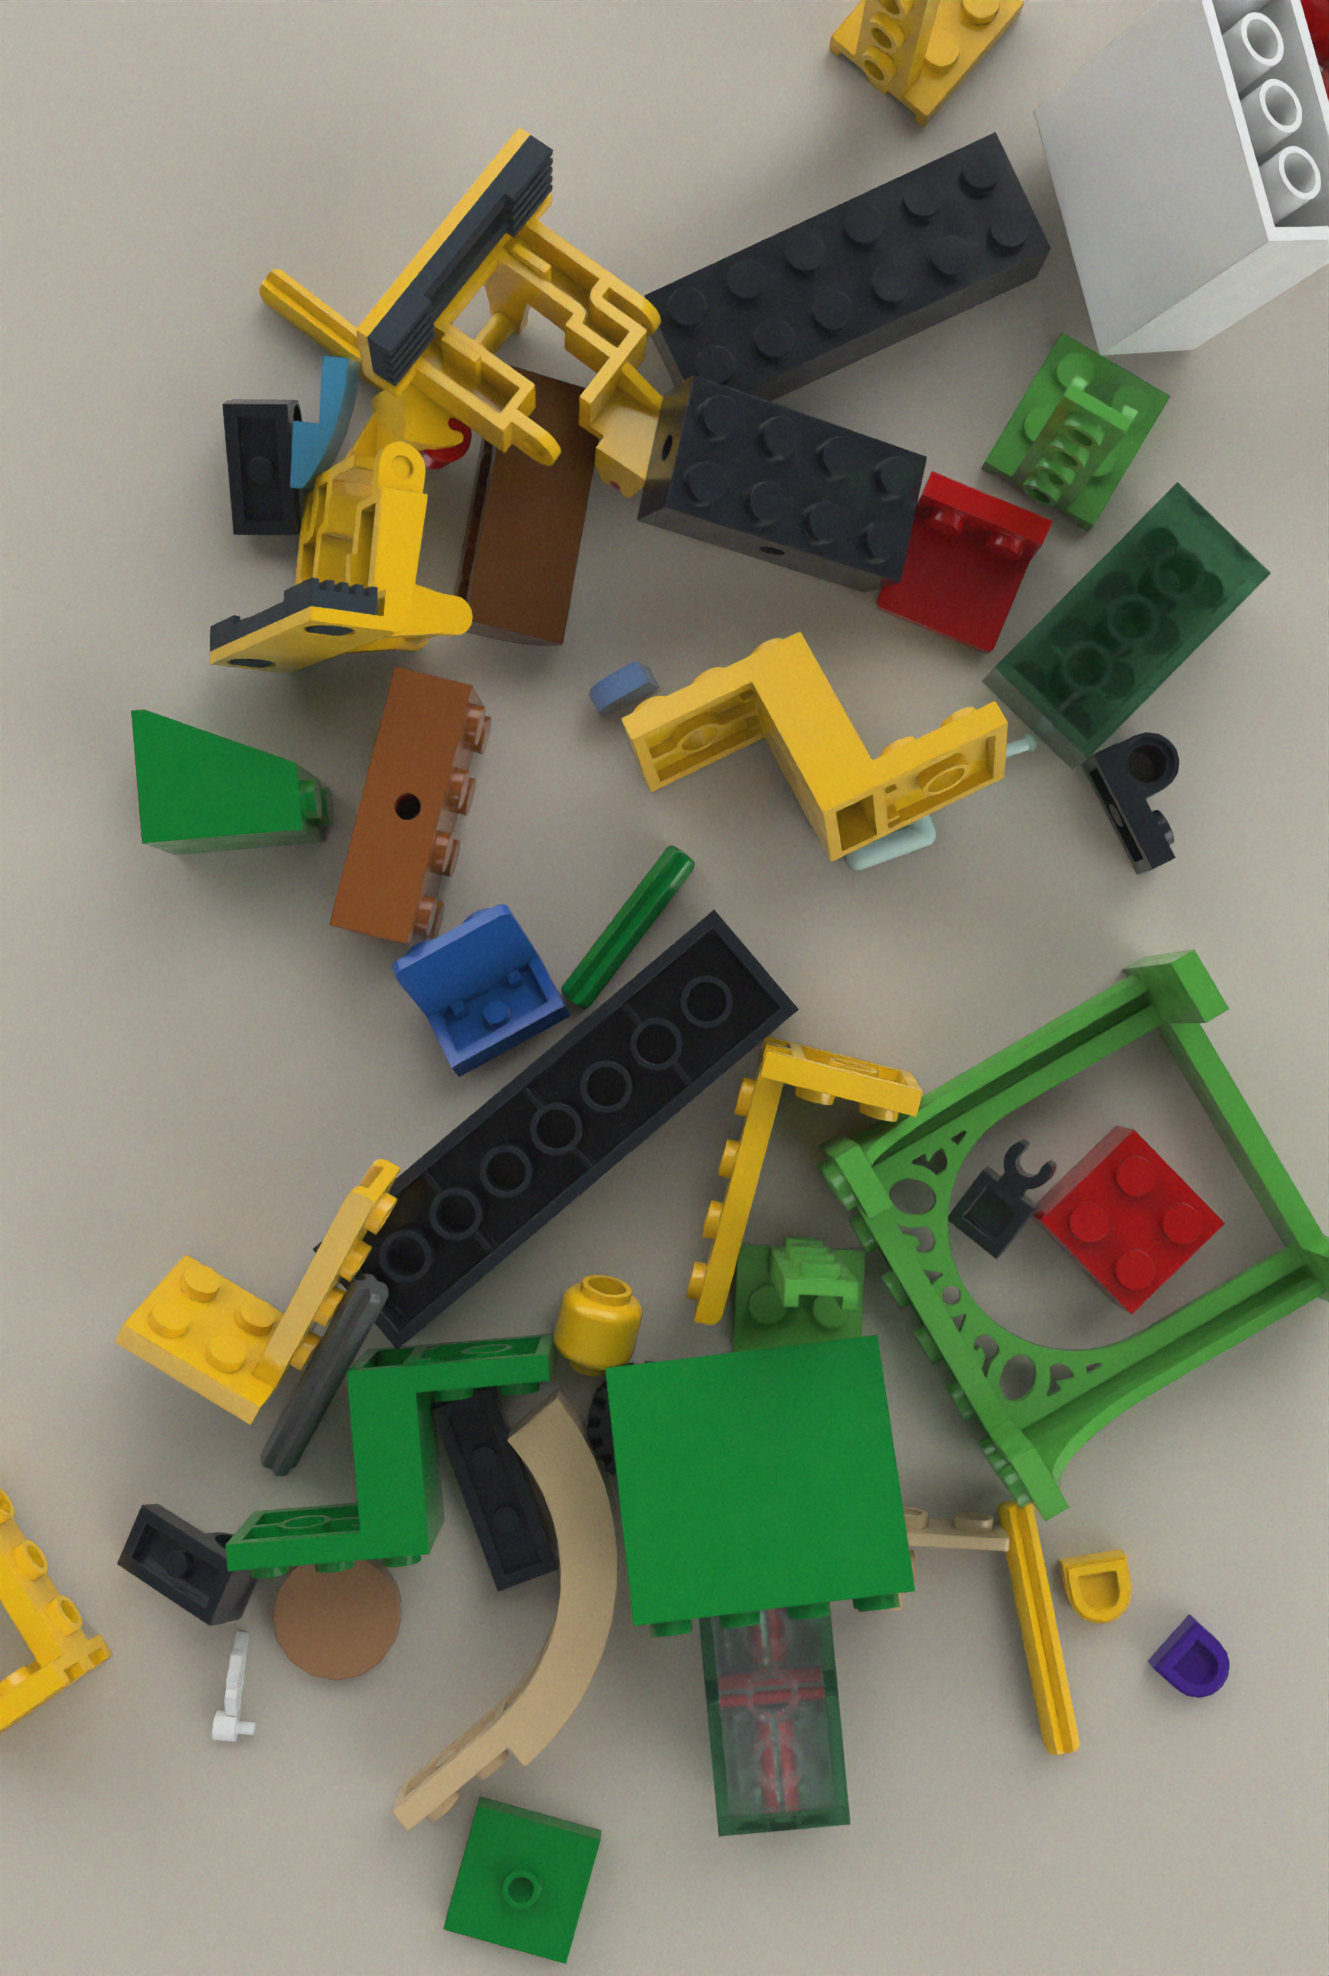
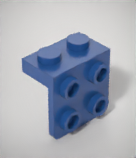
M505 904L472 913L464 920L463 924L433 940L422 941L414 945L391 966L396 980L427 1016L451 1068L459 1077L571 1016L540 955L509 907Z

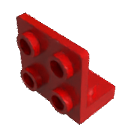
M932 471L917 503L901 583L882 588L876 601V608L979 652L989 654L995 648L1028 565L1043 545L1053 520Z

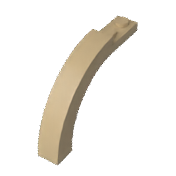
M561 1386L512 1426L507 1439L529 1468L541 1489L552 1516L558 1540L561 1584L559 1605L553 1625L543 1648L531 1668L515 1688L494 1708L400 1786L391 1813L407 1832L425 1817L430 1823L440 1819L458 1800L460 1796L457 1791L474 1776L480 1781L485 1780L504 1763L509 1755V1752L506 1750L507 1748L526 1767L550 1744L570 1719L589 1688L602 1658L612 1624L618 1582L619 1532L616 1505L608 1472L605 1470V1464L601 1458L596 1459L593 1452V1443L591 1439H588L587 1425Z

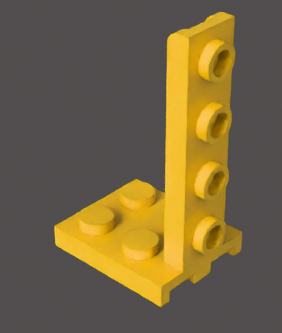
M861 0L832 34L829 50L838 57L841 53L848 57L868 75L867 81L885 96L890 92L916 114L915 121L925 128L1020 16L1024 2L1022 0Z
M769 1035L763 1040L755 1078L751 1079L743 1076L735 1103L734 1114L744 1117L739 1139L736 1141L727 1138L722 1152L717 1176L728 1178L722 1202L710 1200L701 1237L712 1240L706 1263L694 1261L685 1298L696 1301L695 1322L714 1325L723 1316L784 1083L795 1086V1096L823 1105H833L835 1096L859 1103L858 1111L862 1114L880 1120L897 1122L899 1113L917 1116L923 1090L911 1072Z
M378 1159L373 1162L360 1185L354 1187L345 1197L285 1313H282L266 1301L259 1299L216 1273L212 1268L203 1265L186 1254L123 1323L115 1343L251 1425L270 1396L276 1392L285 1380L290 1369L294 1367L302 1371L316 1351L322 1337L313 1330L317 1323L323 1327L328 1325L346 1294L345 1291L337 1287L341 1278L343 1277L350 1282L367 1258L372 1246L362 1241L367 1230L376 1235L396 1205L398 1199L388 1192L401 1168L385 1159Z
M1 1488L0 1601L36 1661L28 1666L21 1667L0 1681V1734L113 1656L100 1634L89 1640L81 1629L82 1618L79 1610L67 1596L59 1594L47 1574L48 1562L44 1553L33 1541L26 1540L13 1519L15 1515L14 1506L8 1495Z

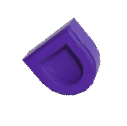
M1190 1614L1148 1660L1152 1668L1175 1689L1187 1696L1197 1698L1213 1695L1222 1688L1228 1678L1230 1668L1226 1650L1214 1635Z

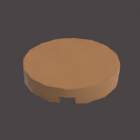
M377 1559L355 1561L353 1568L335 1573L316 1572L315 1564L294 1566L276 1595L272 1618L277 1642L290 1662L311 1676L335 1681L361 1676L383 1660L397 1638L402 1614L399 1586L387 1567L382 1566L381 1562Z

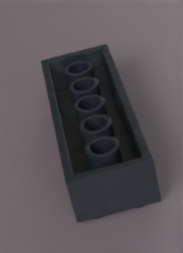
M994 132L644 295V298L656 308L660 315L661 324L651 337L674 386L696 375L771 402L1037 278L1051 247L998 135Z

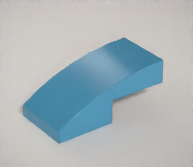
M322 356L319 423L293 421L290 488L313 489L315 477L331 468L347 434L354 410L359 381V362L349 358Z

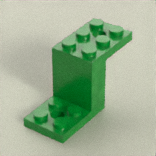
M553 1333L401 1346L398 1350L395 1347L367 1349L347 1371L357 1502L254 1511L226 1544L228 1572L249 1570V1577L266 1579L288 1573L289 1566L315 1564L316 1572L335 1573L353 1568L355 1561L381 1559V1565L384 1567H404L420 1562L421 1555L430 1554L445 1521L437 1424L432 1413L435 1400L455 1401L474 1396L473 1388L500 1386V1394L524 1395L539 1391V1382L551 1380L557 1361V1349L554 1346Z

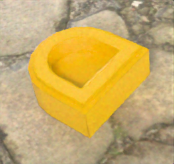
M1121 1549L1059 1559L1064 1592L1069 1604L1081 1618L1092 1623H1108L1118 1619L1127 1610L1131 1600V1581L1126 1554Z

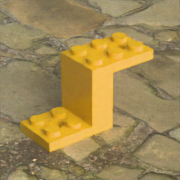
M801 632L785 639L775 638L759 645L750 656L726 668L714 667L698 675L691 685L666 697H651L640 703L633 713L621 718L638 767L651 793L764 738L830 862L1005 777L1008 722L996 701L977 710L974 707L960 709L947 717L942 722L940 728L917 739L911 736L901 738L887 746L881 752L880 757L872 760Z

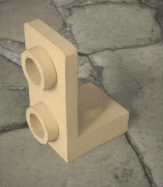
M903 1507L909 1546L1009 1551L1008 1534L1002 1525L998 1522H993V1516L987 1513L958 1511L954 1513V1519L929 1518V1513L925 1510ZM909 1550L913 1578L915 1583V1554L914 1550ZM898 1593L900 1607L884 1610L902 1611L903 1593Z

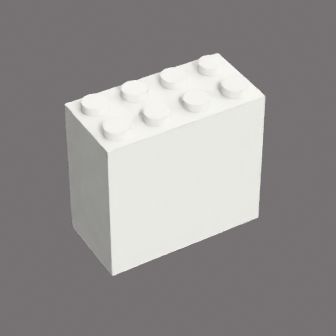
M1157 0L1033 111L1100 355L1194 350L1329 263V101L1300 0Z

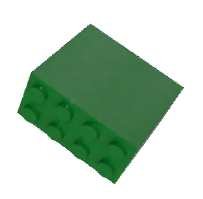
M878 1334L605 1368L633 1626L649 1624L650 1638L692 1633L691 1619L718 1616L719 1628L730 1629L761 1624L760 1610L785 1607L786 1617H789V1620H803L830 1616L829 1602L852 1599L853 1608L858 1609L859 1612L900 1607L898 1593L915 1591Z

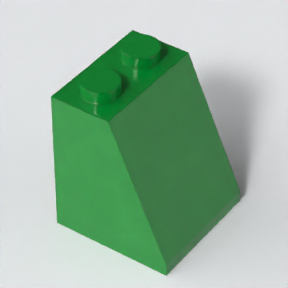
M145 709L131 710L142 844L174 855L325 842L324 826L333 825L331 792L328 787L321 788L320 779L299 764Z

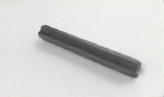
M362 1274L358 1280H355L349 1286L260 1454L262 1466L272 1469L275 1476H286L290 1469L297 1466L389 1296L387 1285L377 1281L374 1275Z

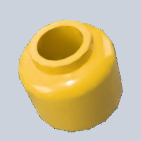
M589 1275L584 1277L582 1282L571 1285L562 1295L553 1332L555 1348L564 1358L570 1360L569 1364L575 1371L585 1375L600 1376L605 1374V1368L624 1366L632 1358L643 1318L641 1303L632 1294L631 1287L620 1279L606 1275Z

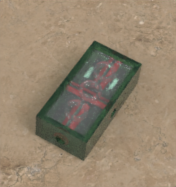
M785 1607L760 1610L761 1624L730 1629L719 1628L718 1616L699 1618L719 1837L851 1825L831 1615L803 1620H789V1617H786Z

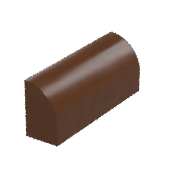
M511 365L510 367L535 384L536 408L528 418L541 426L556 440L560 446L561 454L552 466H546L533 460L513 444L503 453L482 437L454 595L463 598L472 610V624L466 633L518 644L557 646L562 645L564 641L595 465L596 446L598 445L599 438L579 425L580 395L586 388Z

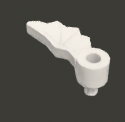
M237 1631L226 1678L225 1711L217 1710L215 1714L212 1740L236 1742L239 1734H255L256 1722L241 1721V1694L244 1685L249 1632Z

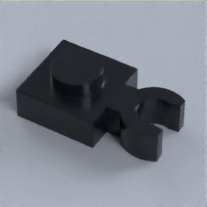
M1025 1139L1013 1144L1006 1152L1003 1161L1005 1173L1002 1177L989 1166L983 1169L948 1215L950 1223L995 1259L1002 1256L1040 1207L1025 1195L1029 1189H1035L1047 1183L1053 1177L1057 1168V1164L1049 1160L1041 1167L1038 1174L1025 1172L1020 1164L1022 1154L1030 1145Z

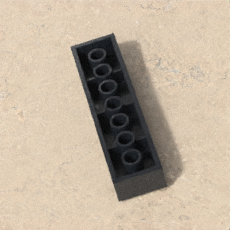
M713 910L399 1175L388 1192L398 1199L396 1205L376 1235L367 1230L362 1240L372 1246L367 1258L350 1282L342 1277L340 1283L348 1290L351 1283L358 1280L360 1275L371 1274L374 1275L377 1281L387 1285L389 1296L374 1323L398 1350L799 1009L720 915ZM322 1241L313 1248V1251L315 1253L319 1249Z

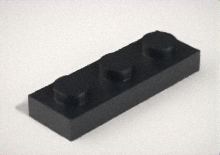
M482 1387L474 1390V1396L470 1398L444 1401L434 1405L432 1408L434 1419L497 1591H502L558 1570L560 1562L523 1461L507 1441L511 1428L496 1387Z

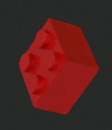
M1115 1126L1036 1203L1040 1207L1031 1217L1115 1305L1131 1315L1225 1225L1223 1220L1134 1129Z

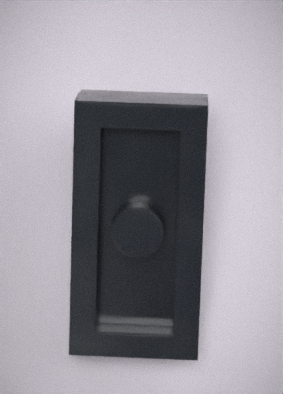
M227 400L222 406L233 534L298 535L301 528L298 488H290L293 421L303 422L298 400Z
M1150 732L1134 735L1119 744L1115 743L1080 763L1137 874L1153 870L1176 858L1170 847L1174 843L1172 829L1159 810H1151L1146 798L1162 791L1173 782L1178 773L1180 760L1176 748L1169 739L1158 733ZM1132 752H1141L1151 760L1154 771L1149 783L1135 779L1130 773L1128 761Z
M160 1504L141 1506L117 1562V1565L209 1626L241 1619L258 1580L249 1577V1570L228 1572L226 1544L234 1534L222 1532L205 1534Z

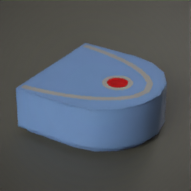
M634 661L596 683L590 689L589 697L598 714L606 715L633 703L660 688L649 667Z

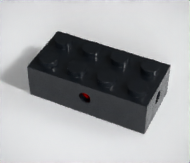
M693 375L663 395L637 521L866 593L901 583L927 457Z

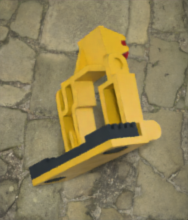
M519 127L357 327L356 333L364 375L396 398L411 383L503 453L513 444L540 464L552 466L561 454L560 446L546 430L528 418L536 408L535 384L495 356L511 334L519 335L526 327L530 307H532L565 332L564 349L597 373L580 395L579 425L601 440L596 446L595 466L600 479L605 484L612 485L620 490L624 497L631 498L640 489L643 490L663 400V397L637 371L645 360L647 337L652 336L660 326L661 318L656 308L646 298L539 221L552 204V194L550 192L553 190V185H551L553 181V176H551L553 172V167H551L553 163V158H551L553 149ZM484 285L492 317L473 340L452 324Z
M411 383L408 384L398 398L386 390L372 397V414L345 459L317 475L314 488L304 498L295 586L284 590V601L242 620H240V616L233 615L210 626L209 665L290 674L341 654L384 651L414 652L423 648L429 639L436 636L455 637L468 631L472 624L473 616L469 604L463 598L443 594L417 585L415 582L428 498L427 494H423L425 468L441 469L463 457L470 448L472 439L471 428Z

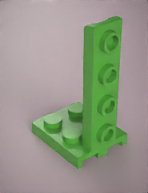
M1062 332L981 469L990 475L993 472L999 474L1021 487L1024 495L1043 506L1058 509L1078 521V527L1089 532L1171 396Z
M805 1236L785 1237V1246L742 1242L736 1263L732 1352L861 1337L865 1250L852 1247L850 1249L829 1248V1246L824 1245V1239Z

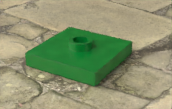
M480 1796L443 1930L567 1964L600 1845L602 1830Z

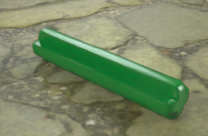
M673 845L665 849L562 985L561 992L568 1000L582 1009H587L592 1005L694 870L695 862L689 855Z

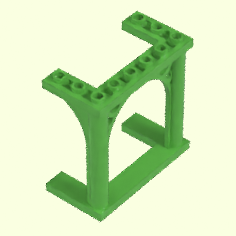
M1195 949L1145 956L1123 968L1122 970L1126 975V978L923 1095L916 1117L899 1113L897 1122L880 1120L850 1139L842 1134H838L819 1145L826 1160L816 1165L835 1199L837 1198L847 1211L853 1207L857 1211L858 1215L850 1219L849 1223L867 1254L879 1249L889 1266L890 1271L881 1275V1278L899 1309L911 1304L923 1326L914 1330L913 1333L932 1365L942 1359L955 1381L945 1386L963 1419L966 1421L974 1415L978 1419L987 1437L977 1443L997 1477L999 1476L1008 1492H1011L1020 1508L1032 1503L1045 1521L1070 1508L1060 1491L1059 1483L1062 1473L1078 1450L1108 1423L1138 1402L1312 1300L1320 1298L1329 1302V1237L1322 1233L1200 1023H1207L1228 1011L1229 1007ZM1157 1028L1284 1247L1138 1333L1121 1341L1090 1349L1075 1350L1058 1349L1027 1341L1010 1333L986 1315L973 1300L958 1274L952 1257L948 1232L949 1203L957 1174L974 1144L997 1121ZM964 1131L957 1144L951 1140L952 1137ZM939 1149L943 1151L945 1157V1166L937 1174L922 1165L912 1164L914 1159L923 1154L925 1160L929 1162L933 1154ZM904 1179L919 1180L931 1188L934 1194V1203L930 1209L923 1213L912 1214L900 1211L889 1198V1191L892 1185ZM897 1225L907 1228L928 1227L934 1238L932 1247L927 1251L916 1250V1246H921V1242L912 1234L901 1232ZM924 1270L941 1274L930 1282ZM955 1286L958 1288L959 1298L956 1302L946 1303L943 1301L942 1292L946 1287ZM964 1314L960 1328L958 1330L952 1320V1317H958ZM981 1335L991 1336L997 1345V1351L989 1360L985 1375L981 1370L985 1361L984 1351L979 1345L974 1349V1342ZM1016 1355H1025L1030 1358L1033 1364V1382L1024 1396L1018 1399H1008L1001 1390V1373L1005 1364ZM1058 1363L1064 1364L1070 1369L1072 1375L1065 1379H1055L1054 1381L1059 1387L1048 1393L1051 1382L1049 1368ZM1099 1363L1098 1365L1087 1370L1086 1364Z

